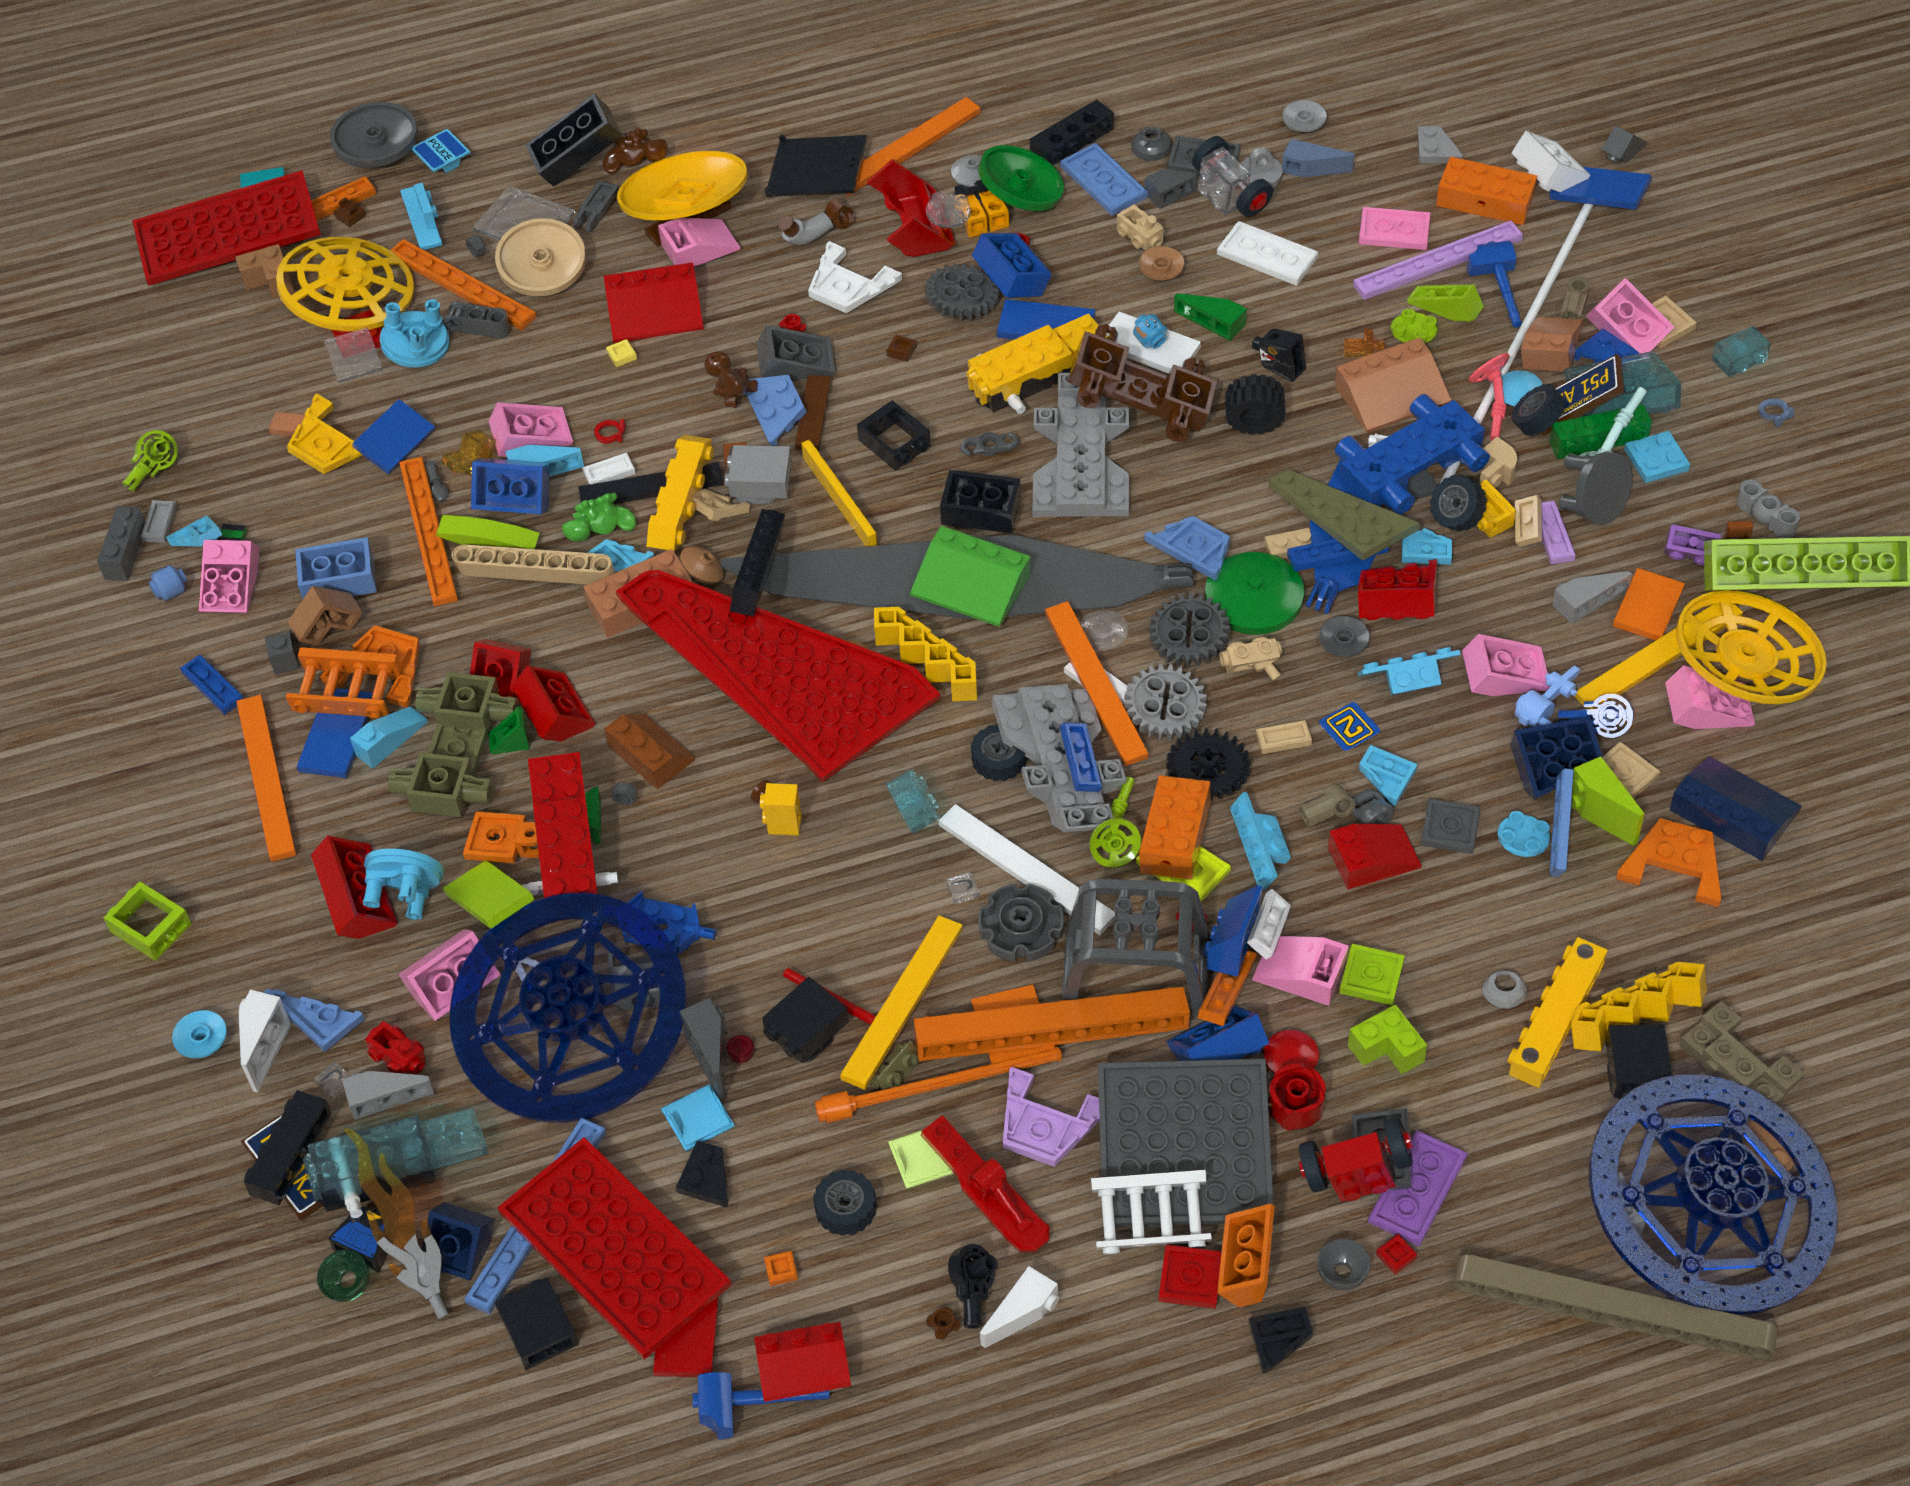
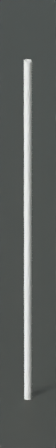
M1584 203L1507 352L1510 358L1500 370L1502 376L1508 372L1523 343L1526 331L1535 320L1593 204ZM1493 382L1473 417L1480 425L1494 399ZM1458 461L1449 466L1440 483L1444 478L1455 475L1461 462Z

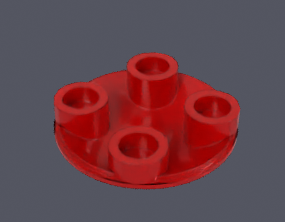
M1284 1030L1274 1034L1268 1039L1269 1044L1264 1047L1266 1068L1274 1073L1290 1064H1301L1304 1068L1312 1070L1317 1065L1319 1059L1318 1047L1314 1040L1307 1034L1297 1030Z

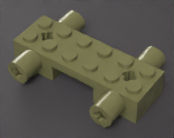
M447 672L442 687L432 689L419 687L416 694V711L435 714L437 721L428 753L420 752L415 768H391L388 776L389 793L407 795L413 812L462 817L466 802L491 804L494 796V781L486 778H475L474 776L492 720L503 721L517 707H520V702L518 698L501 697L495 677Z

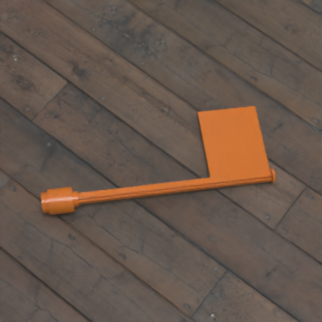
M1033 984L971 999L974 1012L978 1010L1025 1006L1034 1003L1040 1004ZM1052 1045L988 1053L991 1062L988 1065L859 1096H848L847 1091L821 1096V1100L814 1101L819 1123L826 1121L827 1124L853 1118L852 1112L857 1111V1108L1008 1073L1011 1067L1020 1070L1049 1062H1060L1062 1060V1051L1059 1047Z

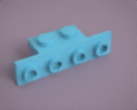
M423 183L402 189L400 191L419 247L427 250L442 246L435 223V218H438L435 205L430 206L433 203L430 191H425Z
M1451 647L1436 650V655L1427 656V653L1423 652L1412 655L1411 660L1403 661L1402 657L1387 660V665L1379 666L1378 662L1363 665L1364 669L1357 672L1358 677L1386 672L1391 695L1439 686L1442 683L1437 661L1455 658L1460 655V650L1451 651Z
M1243 792L1231 805L1230 810L1256 883L1259 886H1263L1262 890L1265 891L1278 877L1273 862L1286 864L1291 859L1276 816L1255 813L1248 793Z

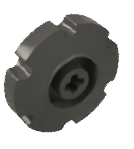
M1015 884L1004 886L988 896V906L980 908L978 917L980 937L982 940H988V949L1002 959L1013 962L1018 957H1025L1027 961L1037 960L1054 949V939H1061L1064 929L1062 908L1060 905H1054V896L1039 886L1027 884L1022 889L1017 888Z

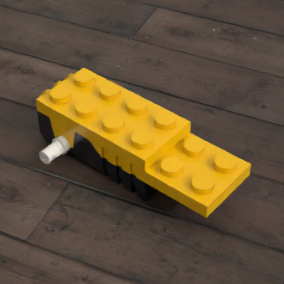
M1088 313L1054 329L1046 325L988 352L979 354L968 360V371L966 372L968 388L974 392L976 402L989 408L993 413L1011 406L1018 414H1022L1026 407L1021 400L1041 392L1044 388L1048 389L1053 384L1057 385L1058 373H1070L1076 349L1084 332L1087 331L1095 334V330L1099 325Z

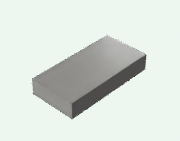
M152 500L141 533L143 542L166 543V537L169 534L177 510L176 501Z

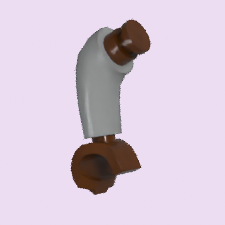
M834 197L828 203L824 212L806 221L784 216L780 219L778 227L782 230V237L785 241L801 246L821 237L833 228L832 223L839 229L850 227L854 223V212L849 207L842 205Z

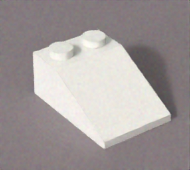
M250 990L246 999H243L239 1006L241 1066L253 1092L258 1093L291 1027V1023L280 997Z

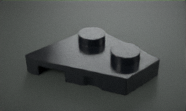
M696 1141L676 1186L677 1193L727 1208L728 1197L723 1148Z

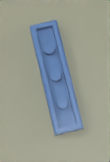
M1564 768L1556 777L1549 871L1550 876L1560 877L1566 871L1573 769Z

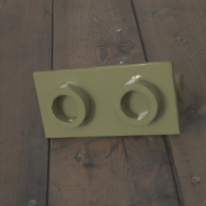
M909 1041L907 1044L897 1045L896 1049L886 1059L889 1065L882 1064L869 1084L875 1089L881 1087L882 1090L899 1086L920 1062L918 1061L917 1050L913 1042Z

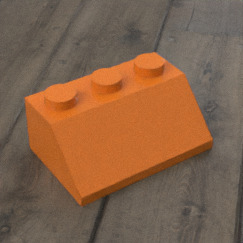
M1272 1203L1225 1215L1217 1293L1237 1307L1260 1303L1263 1300L1268 1283L1275 1206Z

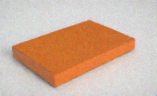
M1637 568L1613 621V627L1655 641L1664 636L1685 583Z

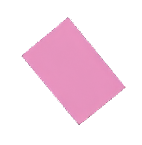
M1363 207L1359 244L1427 250L1430 212Z

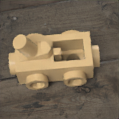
M1134 204L1117 214L1116 228L1118 233L1122 237L1128 236L1135 248H1143L1146 251L1162 245L1164 228L1159 222H1156L1155 216H1148L1145 211L1140 210Z
M1260 637L1247 644L1234 642L1219 654L1221 665L1225 666L1227 674L1255 669L1256 672L1265 670L1273 681L1281 676L1274 666L1282 654L1281 645L1275 638L1267 639L1266 637Z

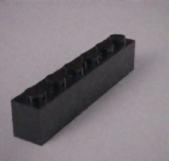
M772 509L761 510L733 588L730 605L731 612L754 617L781 540L785 514Z

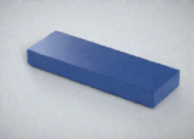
M201 655L180 667L182 674L224 715L237 707L236 701L244 699Z
M1062 723L1060 731L1075 791L1099 792L1102 784L1087 724Z

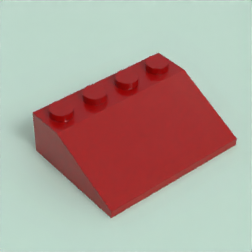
M693 262L603 276L613 343L626 339L631 341L704 330Z

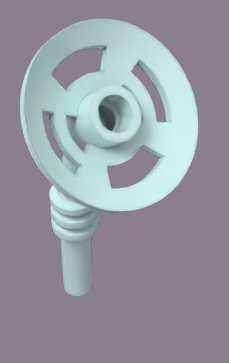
M1639 387L1626 407L1620 410L1601 449L1584 452L1579 456H1595L1599 453L1611 451L1623 427H1627V423L1633 418V412L1647 391Z

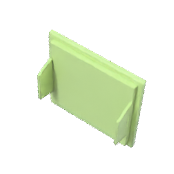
M921 1131L888 1141L906 1189L953 1174L951 1169L921 1137Z

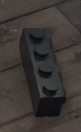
M296 1090L292 1099L286 1102L282 1117L274 1123L271 1136L267 1143L260 1147L256 1162L245 1174L244 1184L250 1196L280 1206L332 1114L326 1099Z

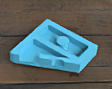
M206 515L167 536L166 539L170 546H203L204 540H218L222 533L218 526Z
M607 539L587 552L609 556L616 572L654 557V554L650 551L644 554L635 551L632 546L620 545L615 541Z

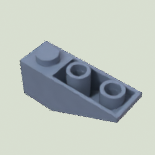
M1290 139L1283 154L1282 171L1283 173L1299 177L1348 173L1353 171L1355 153Z

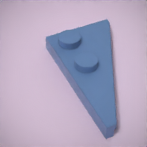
M267 989L264 991L266 994L280 997L289 1020L324 1052L365 1020L360 1011L355 1010L352 1013L340 1010L337 1005L323 1004L321 1001L303 996L300 999L287 996L286 992Z

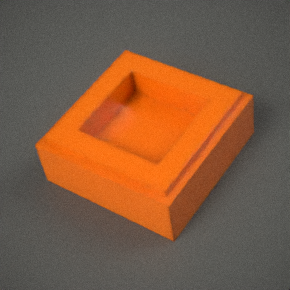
M792 1251L764 1257L770 1286L798 1280Z

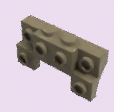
M1721 1001L1702 1016L1699 1024L1681 1037L1679 1046L1696 1060L1708 1075L1714 1076L1722 1083L1728 1093L1735 1095L1755 1114L1759 1111L1766 1117L1804 1079L1805 1073L1785 1056L1768 1068L1730 1034L1741 1024L1742 1018Z

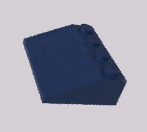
M1709 756L1691 771L1675 790L1670 811L1704 830L1713 832V835L1763 861L1799 813L1802 806Z

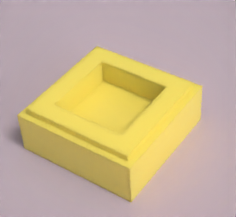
M627 339L606 347L607 354L616 367L637 359V355Z

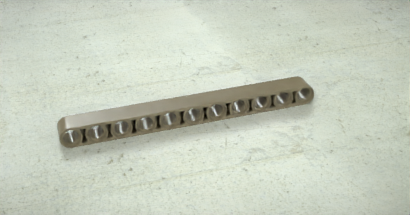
M1462 1255L1458 1260L1454 1287L1465 1293L1754 1359L1770 1360L1774 1357L1777 1327L1766 1321L1474 1255Z

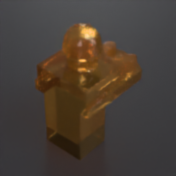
M1364 327L1363 339H1344V357H1365L1373 354V350L1381 351L1385 348L1384 341L1378 339L1373 341V329H1368L1367 327Z

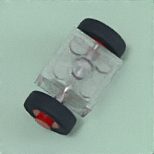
M1213 136L1207 139L1194 153L1192 164L1200 172L1197 188L1225 216L1237 209L1246 217L1254 216L1262 211L1271 200L1274 192L1273 187L1264 179H1257L1250 183L1251 174L1229 153V145L1222 137Z

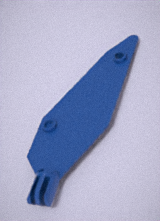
M1340 459L1328 486L1352 495L1339 482L1341 463L1343 462ZM1312 520L1310 521L1311 544L1335 539ZM1375 555L1363 561L1358 558L1315 567V584L1306 602V607L1310 608L1316 595H1318L1314 610L1320 612L1325 599H1327L1324 614H1328L1338 592L1359 585L1361 571L1369 570Z

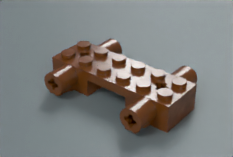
M1105 324L1098 326L1095 334L1087 331L1084 332L1076 349L1067 381L1079 386L1076 399L1081 406L1095 408L1099 405L1103 395L1168 420L1165 431L1166 436L1176 442L1186 440L1190 429L1198 432L1201 430L1209 415L1217 383L1216 380L1204 376L1205 364L1202 360L1192 357L1186 359L1182 367L1173 364L1166 376L1126 361L1129 347L1116 343L1118 332L1115 327Z

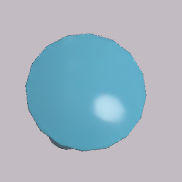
M1521 370L1511 371L1501 376L1504 403L1515 407L1527 392L1542 385L1541 379L1533 373Z
M1513 811L1499 825L1497 835L1499 842L1507 851L1522 857H1532L1543 853L1548 847L1550 827L1545 821L1524 815L1520 811Z

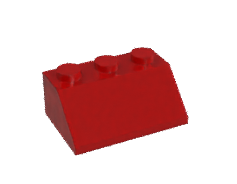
M527 665L511 686L519 702L524 707L527 717L535 726L537 734L544 740L562 742L595 726L594 720L565 672Z
M841 1321L754 1337L764 1402L851 1386Z

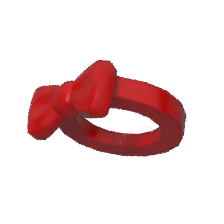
M620 419V423L614 420L600 422L594 429L596 440L603 444H610L615 441L622 443L626 429L625 419ZM605 426H614L619 430L610 437H603L599 434L600 430Z

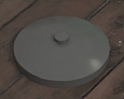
M389 102L366 103L348 110L336 120L330 133L331 145L336 156L349 165L364 168L380 167L399 160L413 148L418 137L414 116L406 108Z

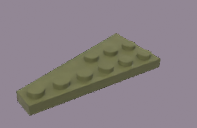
M1287 469L1269 479L1270 488L1362 561L1419 531L1420 523L1291 470Z

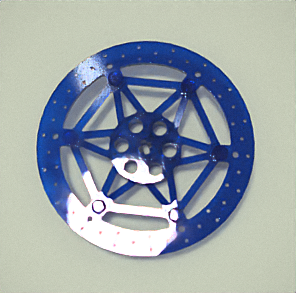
M567 893L539 899L525 905L519 911L488 930L467 956L455 982L450 1005V1032L456 1057L473 1085L492 1103L514 1115L549 1123H566L579 1121L581 1118L589 1119L619 1107L640 1093L652 1082L670 1058L683 1028L680 1011L686 1008L687 1003L684 971L677 952L663 930L645 913L626 902L591 893ZM583 919L581 928L520 948L514 944L515 941L525 934L544 925L563 920ZM607 923L617 927L634 938L649 955L653 967L642 970L601 933L602 925ZM578 939L566 956H554L541 962L527 957L528 955ZM599 942L627 967L633 975L595 974L593 963L596 943ZM586 944L585 958L582 961L576 958V956ZM501 958L505 964L487 1023L477 1025V1005L480 991L490 969L497 959ZM522 965L532 968L528 974H526ZM515 970L522 981L519 1003L498 1020L512 971ZM575 970L572 976L565 977L568 971ZM549 978L545 985L539 986L543 979ZM604 983L631 984L609 995H605L603 988ZM593 986V990L590 993L583 994L587 987ZM659 987L660 1002L656 1024L647 1044L641 1053L636 1055L632 1052V1047L649 989ZM638 992L624 1042L621 1043L603 1012L605 1007ZM541 1003V1007L538 1010L532 1011L534 1005ZM521 1012L527 1020L525 1023L505 1026ZM580 1012H586L583 1018L576 1019ZM560 1020L556 1027L550 1028L552 1022ZM597 1024H600L614 1048L589 1035V1032ZM536 1031L538 1033L539 1070L536 1071L502 1038ZM580 1039L609 1056L606 1059L557 1075L572 1040ZM547 1041L560 1042L548 1069ZM490 1042L497 1045L534 1080L532 1090L528 1091L518 1087L499 1074L487 1059L482 1046ZM617 1065L623 1069L622 1073L612 1080L591 1090L570 1095H552L554 1086Z
M1700 1074L1666 1076L1642 1084L1630 1091L1615 1104L1599 1126L1593 1140L1588 1168L1591 1199L1596 1215L1607 1238L1621 1258L1635 1273L1663 1294L1693 1307L1717 1310L1730 1314L1758 1313L1789 1302L1801 1294L1822 1272L1834 1247L1838 1224L1837 1199L1829 1170L1817 1147L1803 1128L1787 1112L1762 1094L1736 1082L1714 1076ZM1703 1102L1726 1107L1728 1111L1724 1116L1663 1118L1657 1109L1675 1103ZM1748 1118L1761 1125L1783 1146L1796 1165L1801 1177H1793L1748 1127L1746 1124ZM1639 1122L1647 1130L1629 1185H1619L1618 1161L1621 1148L1632 1127ZM1704 1126L1723 1127L1718 1137L1707 1138L1699 1143L1671 1129ZM1731 1133H1732L1733 1139L1728 1138ZM1742 1135L1779 1178L1767 1174L1758 1156L1743 1144ZM1669 1138L1691 1150L1686 1156H1682ZM1654 1139H1656L1676 1165L1677 1170L1648 1184L1640 1185ZM1671 1183L1675 1185L1677 1196L1648 1194ZM1769 1184L1777 1188H1780L1768 1191ZM1785 1198L1786 1204L1774 1244L1771 1245L1759 1208L1764 1202ZM1805 1198L1808 1200L1809 1211L1807 1232L1797 1256L1789 1263L1781 1253L1797 1199ZM1645 1205L1682 1207L1687 1210L1689 1215L1684 1250ZM1624 1207H1633L1680 1262L1677 1269L1664 1261L1644 1242L1635 1230ZM1749 1219L1753 1220L1761 1245L1743 1227V1224ZM1698 1222L1710 1226L1712 1231L1695 1252ZM1724 1229H1731L1757 1256L1705 1260L1703 1258ZM1765 1267L1772 1276L1763 1281L1744 1285H1723L1699 1279V1273L1702 1270Z

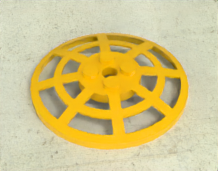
M327 237L297 246L282 259L276 275L277 292L285 306L306 322L331 330L364 331L384 326L386 312L382 311L377 302L384 299L391 289L404 294L398 303L400 313L407 310L413 299V276L404 261L387 248L359 238ZM366 248H369V249H372V250H374V251H377V252H379V253L385 255V256L388 257V258H382L380 255H378V254H376L375 252H373V251H371V250H368V249H366ZM308 249L313 250L301 260L300 264H287L299 253ZM335 249H349L347 255H333L329 251ZM359 251L375 259L365 261L356 256ZM318 254L325 258L321 264H307ZM397 264L403 270L407 277V287L394 282L393 271L390 265ZM383 266L387 279L374 275L372 268ZM297 271L298 281L302 289L290 295L284 284V272ZM304 271L318 272V280L308 284ZM373 283L383 285L382 290L374 296L368 291ZM322 287L327 292L333 294L334 298H328L315 290ZM309 295L318 302L331 306L329 317L310 311L299 304L298 301ZM361 295L363 300L343 301V297ZM369 306L375 315L374 317L364 319H338L341 308L355 309Z
M1723 590L1709 592L1691 600L1684 607L1677 621V643L1686 661L1706 681L1735 697L1762 704L1792 703L1812 694L1819 686L1825 674L1826 655L1821 641L1815 632L1794 612L1768 598L1742 591ZM1730 603L1751 606L1769 613V616L1764 623L1747 617L1734 616ZM1720 604L1723 616L1713 618L1704 624H1701L1692 615L1702 607ZM1778 619L1793 628L1807 645L1793 648L1785 637L1773 629ZM1686 621L1698 631L1695 640L1696 650L1688 648L1685 643L1683 627ZM1726 624L1728 632L1724 633L1721 638L1710 631L1712 628ZM1736 624L1749 626L1759 631L1755 633L1749 630L1738 629ZM1770 636L1784 650L1776 651L1775 647L1766 637ZM1704 637L1717 646L1716 653L1704 652ZM1812 653L1815 663L1813 680L1798 677L1800 667L1798 657ZM1696 659H1700L1709 671H1707ZM1789 659L1790 674L1775 668L1778 660ZM1709 661L1720 662L1728 670V673L1723 675ZM1771 675L1784 681L1778 685L1768 687L1763 679ZM1738 676L1751 679L1756 687L1744 685L1735 680ZM1792 683L1808 687L1804 691L1792 695L1776 696L1773 693L1784 690Z

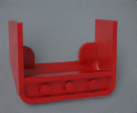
M891 159L867 181L870 186L883 194L886 207L890 211L899 213L903 225L891 234L887 241L900 249L905 256L919 257L947 251L956 244L939 194L930 183L894 159Z

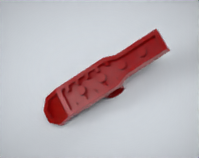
M943 1115L921 1131V1137L957 1176L961 1190L1018 1252H1037L1049 1242L1050 1225L1037 1215L1006 1180V1173L996 1160L991 1158L986 1161L980 1158Z

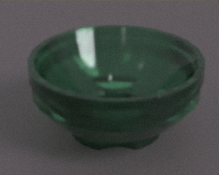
M336 1251L326 1257L318 1269L317 1283L319 1289L326 1297L336 1302L354 1300L364 1292L369 1283V1267L364 1258L355 1251ZM347 1273H354L356 1276L355 1283L348 1288L342 1287V1277Z

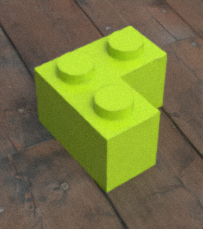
M1396 1004L1352 1027L1349 1031L1348 1047L1363 1066L1387 1054L1401 1074L1425 1062L1427 1044Z

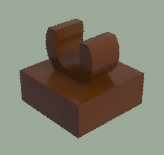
M347 197L340 200V207L334 210L335 218L349 228L366 216L365 210L352 200L348 201Z

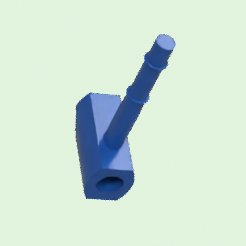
M1510 240L1477 245V250L1469 255L1467 273L1469 276L1495 274L1512 326L1514 328L1520 327L1522 323L1506 271L1515 269L1516 255L1514 247Z
M705 1373L698 1375V1393H693V1408H699V1423L711 1428L720 1440L733 1437L732 1406L812 1400L813 1402V1400L829 1399V1390L764 1402L762 1389L732 1391L730 1373Z

